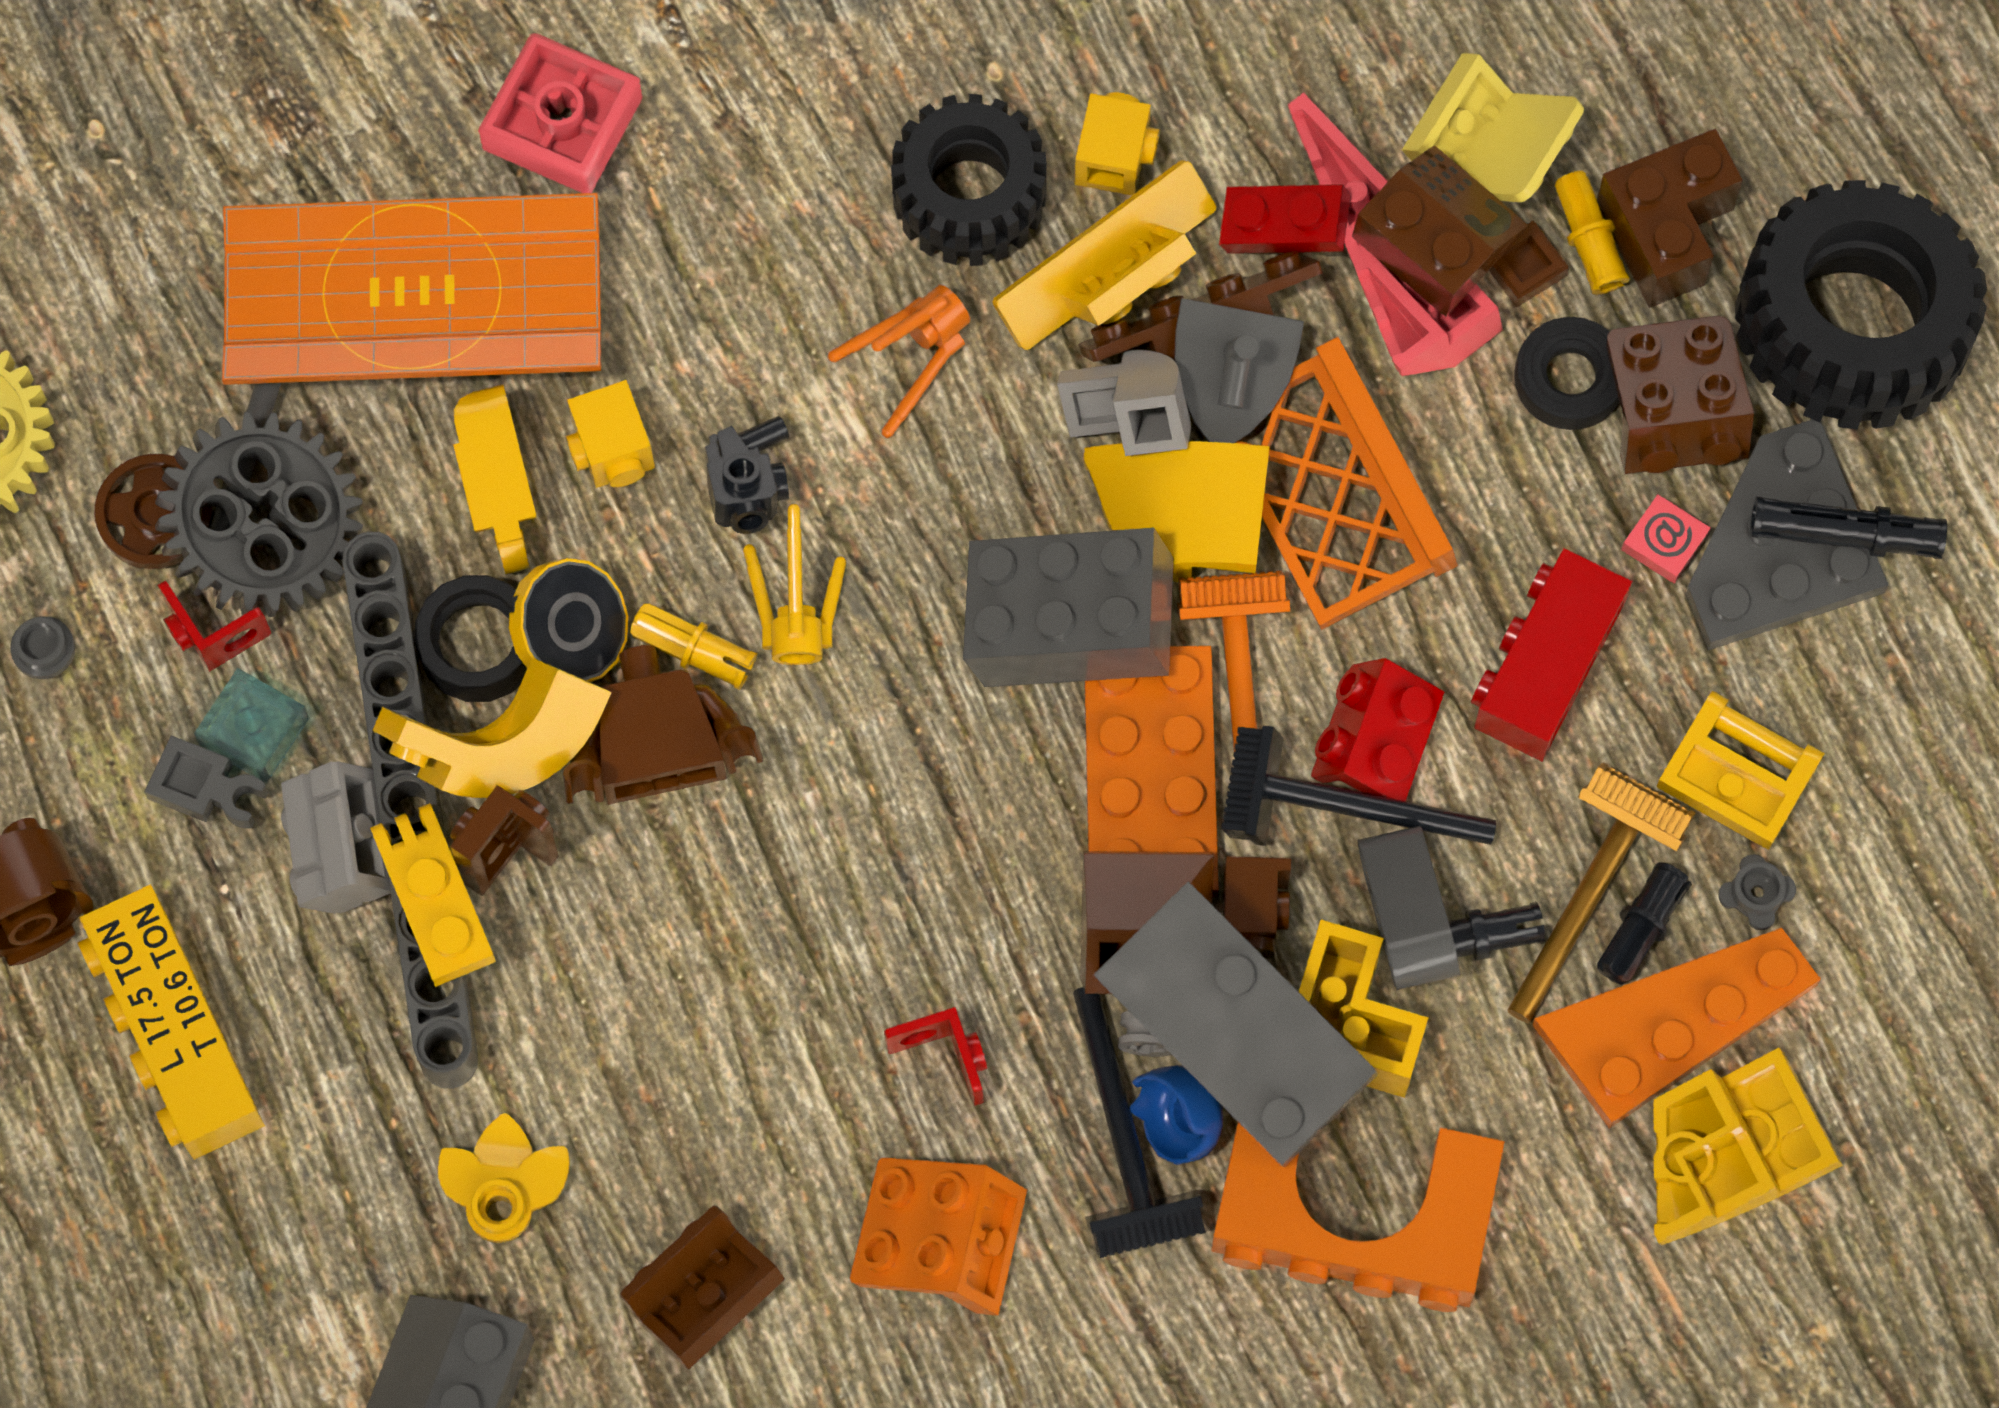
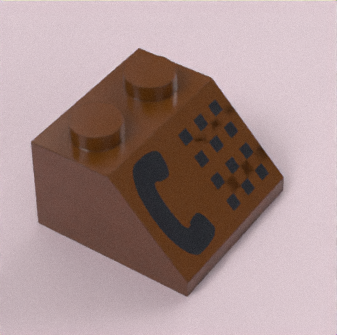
M1434 145L1399 169L1358 213L1352 238L1442 315L1447 317L1519 239L1529 225Z

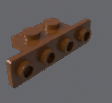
M1290 251L1264 261L1265 271L1242 279L1241 273H1234L1215 279L1206 284L1207 294L1191 300L1274 315L1267 295L1318 276L1323 271L1318 260L1308 256L1300 257L1298 251ZM1173 296L1152 304L1148 307L1150 316L1128 324L1126 318H1121L1113 323L1101 324L1092 328L1093 338L1078 344L1082 356L1092 362H1097L1148 342L1151 351L1164 354L1174 360L1175 330L1180 301L1184 296Z

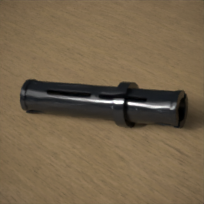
M1756 496L1751 512L1750 536L1854 547L1869 550L1870 556L1884 557L1886 552L1942 559L1947 539V519L1893 514L1889 507L1876 506L1874 511L1854 510L1819 504L1779 501Z

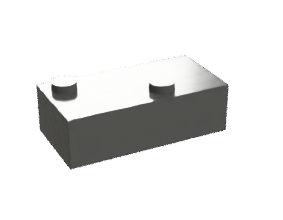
M1189 882L1094 974L1111 994L1283 1168L1378 1075L1377 1070Z

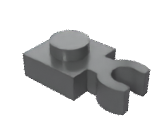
M172 735L144 791L148 800L207 822L213 807L223 809L227 819L233 825L247 829L253 827L255 820L251 813L236 807L237 800L240 796L247 793L266 799L269 792L264 782L253 775L243 774L229 778L228 775L233 767L230 758Z

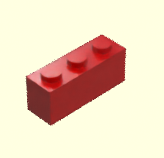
M1563 548L1554 567L1543 562L1527 594V597L1535 600L1526 620L1515 615L1499 647V650L1507 653L1498 673L1489 669L1485 671L1471 699V704L1479 707L1474 729L1543 762L1626 603L1633 581Z

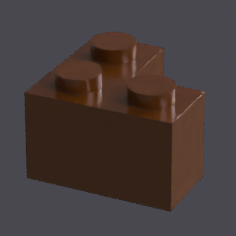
M1716 128L1603 174L1597 202L1604 220L1610 219L1614 222L1615 230L1612 232L1615 243L1649 308L1705 286L1714 255L1698 225L1734 211L1743 179Z

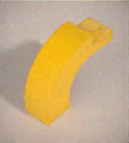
M532 657L520 687L509 707L499 718L481 729L468 733L444 732L382 707L372 731L393 741L389 753L420 766L417 777L442 791L470 798H488L498 785L508 793L514 794L518 790L524 791L545 781L574 758L593 733L611 692Z

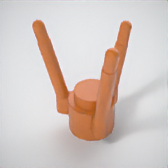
M939 284L925 297H918L900 312L849 339L846 343L828 353V360L837 362L871 344V348L874 351L879 352L908 333L925 349H929L933 345L938 346L937 352L882 428V435L885 438L893 436L949 357L965 345L963 338L958 332L970 323V316L961 300L949 288Z

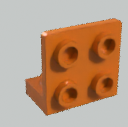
M881 1158L877 1163L850 1281L859 1287L942 1294L976 1314L998 1316L1027 1189L987 1165Z

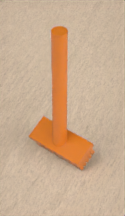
M1282 570L1275 572L1267 571V573L1259 572V574L1256 572L1251 574L1243 573V575L1238 573L1225 576L1224 574L1219 575V577L1211 575V577L1203 576V578L1201 576L1195 578L1187 577V579L1185 577L1178 578L1180 603H1177V614L1180 620L1221 617L1234 748L1235 744H1237L1236 736H1239L1237 734L1238 727L1257 729L1247 615L1290 612V600L1286 596L1285 575Z

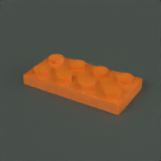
M1170 646L1169 676L1085 681L1088 851L1212 852V897H1218L1211 646Z

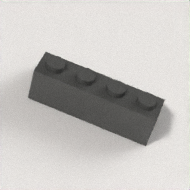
M410 1295L366 1408H509L535 1341L528 1324L466 1302Z

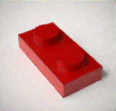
M1343 184L1226 187L1219 245L1227 254L1286 253L1290 251L1343 252L1351 193Z

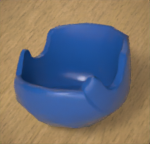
M1183 1065L1156 1068L1132 1080L1135 1087L1142 1088L1139 1096L1130 1106V1111L1144 1121L1146 1138L1158 1157L1173 1164L1182 1165L1204 1158L1215 1148L1223 1128V1106Z

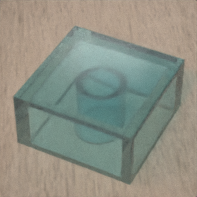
M237 668L194 734L200 746L230 758L233 765L267 784L310 718L304 705Z

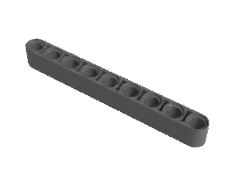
M367 531L356 535L348 542L343 552V567L380 823L387 829L391 845L403 841L394 817L398 816L394 814V810L401 800L410 796L420 797L426 801V804H431L446 839L439 789L417 777L420 766L386 754L385 751L392 741L372 731L382 707L428 726L429 721L419 654L415 645V627L407 574L396 543L388 535L381 532ZM384 560L390 563L388 570L381 576L367 578L360 575L362 568L368 562ZM383 618H391L399 622L396 630L388 636L375 637L368 633L370 627L376 621ZM400 677L408 681L406 688L400 694L393 697H384L377 693L380 684L386 679ZM419 813L413 817H408L415 835L427 831L420 820ZM388 874L413 1050L424 1076L431 1084L440 1088L454 1089L467 1083L473 1077L478 1067V1051L467 977L463 975L451 980L453 989L444 1000L428 1002L421 998L424 986L432 981L417 941L412 936V929ZM446 1040L456 1041L463 1046L460 1056L452 1063L439 1065L430 1060L433 1048L440 1042Z

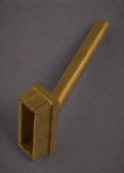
M1604 762L1598 766L1590 783L1582 788L1578 798L1616 818V821L1507 1009L1509 1014L1525 1023L1531 1022L1639 831L1677 851L1687 837L1684 834L1696 814L1692 810L1688 811V808L1685 806L1681 807V804L1674 803L1672 799H1666V796L1663 794L1659 795V792L1652 791V788L1644 787V784L1637 783V780L1630 779L1628 775L1624 776L1622 772L1615 771V768L1608 767L1609 765Z

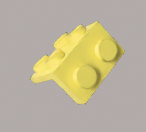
M1462 53L1403 146L1402 151L1412 161L1435 145L1500 201L1524 202L1541 186L1544 176L1563 145L1572 136L1574 127L1584 112V107L1576 97L1512 93L1480 54Z

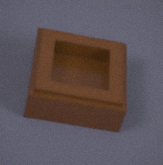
M1534 220L1528 223L1527 230L1489 270L1516 308L1567 277L1569 271L1568 265Z

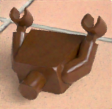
M651 645L635 646L619 654L624 682L602 687L611 692L604 711L585 745L570 760V764L564 768L565 798L567 804H573V796L580 791L587 790L595 793V801L598 803L603 802L605 791L607 803L610 805L727 779L725 767L729 774L737 772L734 762L738 758L746 755L753 756L759 764L764 761L755 731L745 726L739 714L709 685L693 684L687 670L680 669L661 673L656 648Z

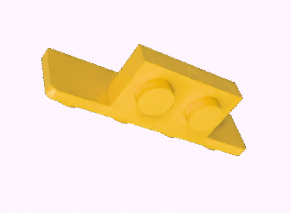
M1180 160L995 296L992 304L1018 347L1025 350L1031 349L1073 317L1098 326L1113 323L1124 317L1132 309V301L1149 288L1161 287L1171 282L1180 274V265L1196 254L1185 234L1216 211V205L1192 163Z

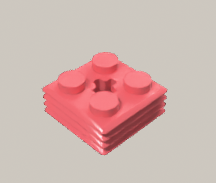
M532 33L478 129L482 148L491 154L578 192L592 193L643 98L640 79L635 75L540 34ZM565 107L571 109L572 115L568 118L553 120L550 117V112L560 115Z

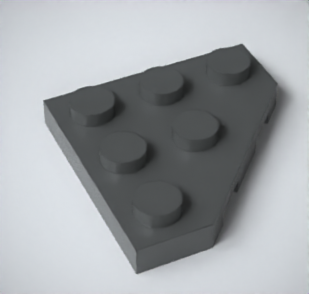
M1812 419L1760 436L1685 593L1707 650L1885 594L1888 588V582L1877 556H1870L1869 550L1750 536L1751 512L1756 496L1779 501L1819 504L1857 510L1822 422Z

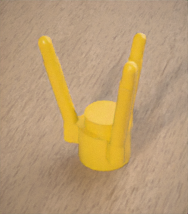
M791 504L787 509L788 605L777 609L778 617L775 619L756 549L752 544H747L744 546L743 552L762 626V649L772 650V660L774 662L786 665H807L821 661L822 649L833 647L832 626L843 584L846 559L839 556L834 560L819 619L816 617V609L814 607L803 605L800 507L797 504Z

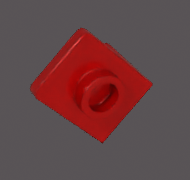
M165 580L158 584L165 603L172 612L171 615L163 619L165 625L183 652L192 646L195 648L209 672L271 634L263 612L257 607L203 639L167 581ZM250 629L244 636H242L238 640L227 644V642L237 634Z
M956 1007L884 1030L885 1046L888 1054H894L950 1036L974 1106L983 1103V1089L977 1072L987 1069L985 1056L977 1033L964 1034Z

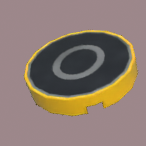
M565 558L536 566L519 582L514 596H518L515 602V612L509 613V632L515 652L526 668H528L533 657L592 682L602 678L618 663L619 654L623 651L627 642L628 612L622 592L607 572L590 561Z

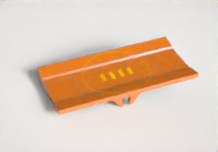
M598 193L223 206L225 250L223 385L601 371Z

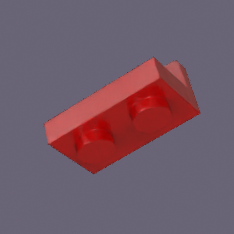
M1387 658L1353 664L1343 675L1337 686L1336 699L1338 702L1329 726L1322 732L1316 743L1315 756L1317 759L1311 777L1321 783L1342 781L1362 793L1406 801L1445 692Z

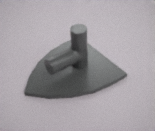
M1181 298L1175 330L1174 361L1179 368L1188 411L1194 424L1208 442L1235 443L1248 435L1274 409L1290 382L1299 353L1304 321Z

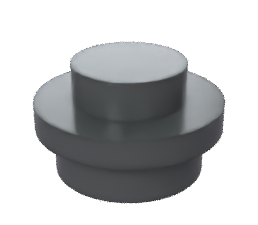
M40 616L29 619L18 627L11 640L10 652L15 665L23 674L34 679H49L61 674L69 667L75 654V641L69 628L63 622L53 617Z

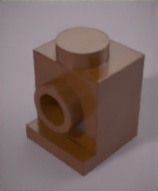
M1226 856L1223 917L1264 958H1270L1275 955L1277 930H1288L1290 892L1277 890L1288 889L1291 874V858Z

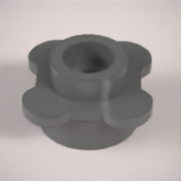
M1755 854L1747 855L1741 860L1739 864L1740 870L1733 881L1726 882L1720 887L1718 893L1719 901L1723 907L1727 909L1735 908L1748 917L1749 925L1752 928L1766 930L1774 924L1775 912L1781 904L1790 902L1794 898L1796 885L1792 878L1783 876L1777 867L1765 862L1763 857ZM1754 887L1761 888L1763 896L1759 898L1754 897L1751 889Z

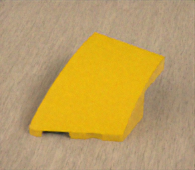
M1189 441L1187 449L1125 456L1122 443L1086 447L1084 449L1083 462L1096 488L1108 527L1112 531L1155 528L1174 557L1173 582H1178V578L1185 577L1187 579V577H1191L1193 567L1256 573L1270 446Z
M1779 1047L1722 1078L1715 1071L1709 1069L1653 1099L1654 1132L1656 1133L1654 1180L1656 1181L1657 1223L1654 1224V1235L1661 1245L1687 1237L1734 1218L1843 1166L1785 1053Z

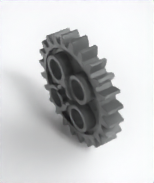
M250 411L244 412L240 419L239 430L234 431L225 417H221L215 425L216 439L212 438L201 428L198 429L192 438L197 452L180 446L174 455V458L184 470L167 467L161 478L168 486L175 489L159 492L155 499L157 506L172 511V513L160 517L155 524L157 531L174 533V537L162 549L163 556L182 554L184 560L175 572V576L180 578L195 572L200 577L193 592L197 597L205 593L211 586L218 590L216 599L217 609L221 610L232 596L240 598L242 615L251 611L256 601H262L268 617H274L278 611L281 598H284L295 612L300 610L304 604L303 589L318 600L326 592L321 576L330 581L338 582L344 574V570L335 560H343V552L348 544L343 538L355 537L363 529V524L346 517L358 511L363 504L362 498L344 496V491L353 484L356 476L354 473L336 475L334 469L343 456L341 451L323 457L318 451L325 435L319 433L308 442L300 439L302 421L298 419L286 433L279 431L277 414L273 412L269 415L263 428H256ZM244 459H254L260 462L267 470L268 480L263 483H251L245 480L239 472L238 462ZM217 478L223 480L230 492L225 489H218L214 485L213 480ZM305 498L311 501L317 509L318 520L308 523L296 519L289 510V500ZM261 504L267 507L270 512L267 519L264 518L259 524H256L248 517L251 511L257 509ZM207 506L222 509L228 515L230 528L224 531H213L207 528L200 519L199 510ZM288 537L301 540L305 545V549L298 550L293 547ZM257 545H266L274 549L281 561L280 568L271 571L257 567L252 561L250 548Z

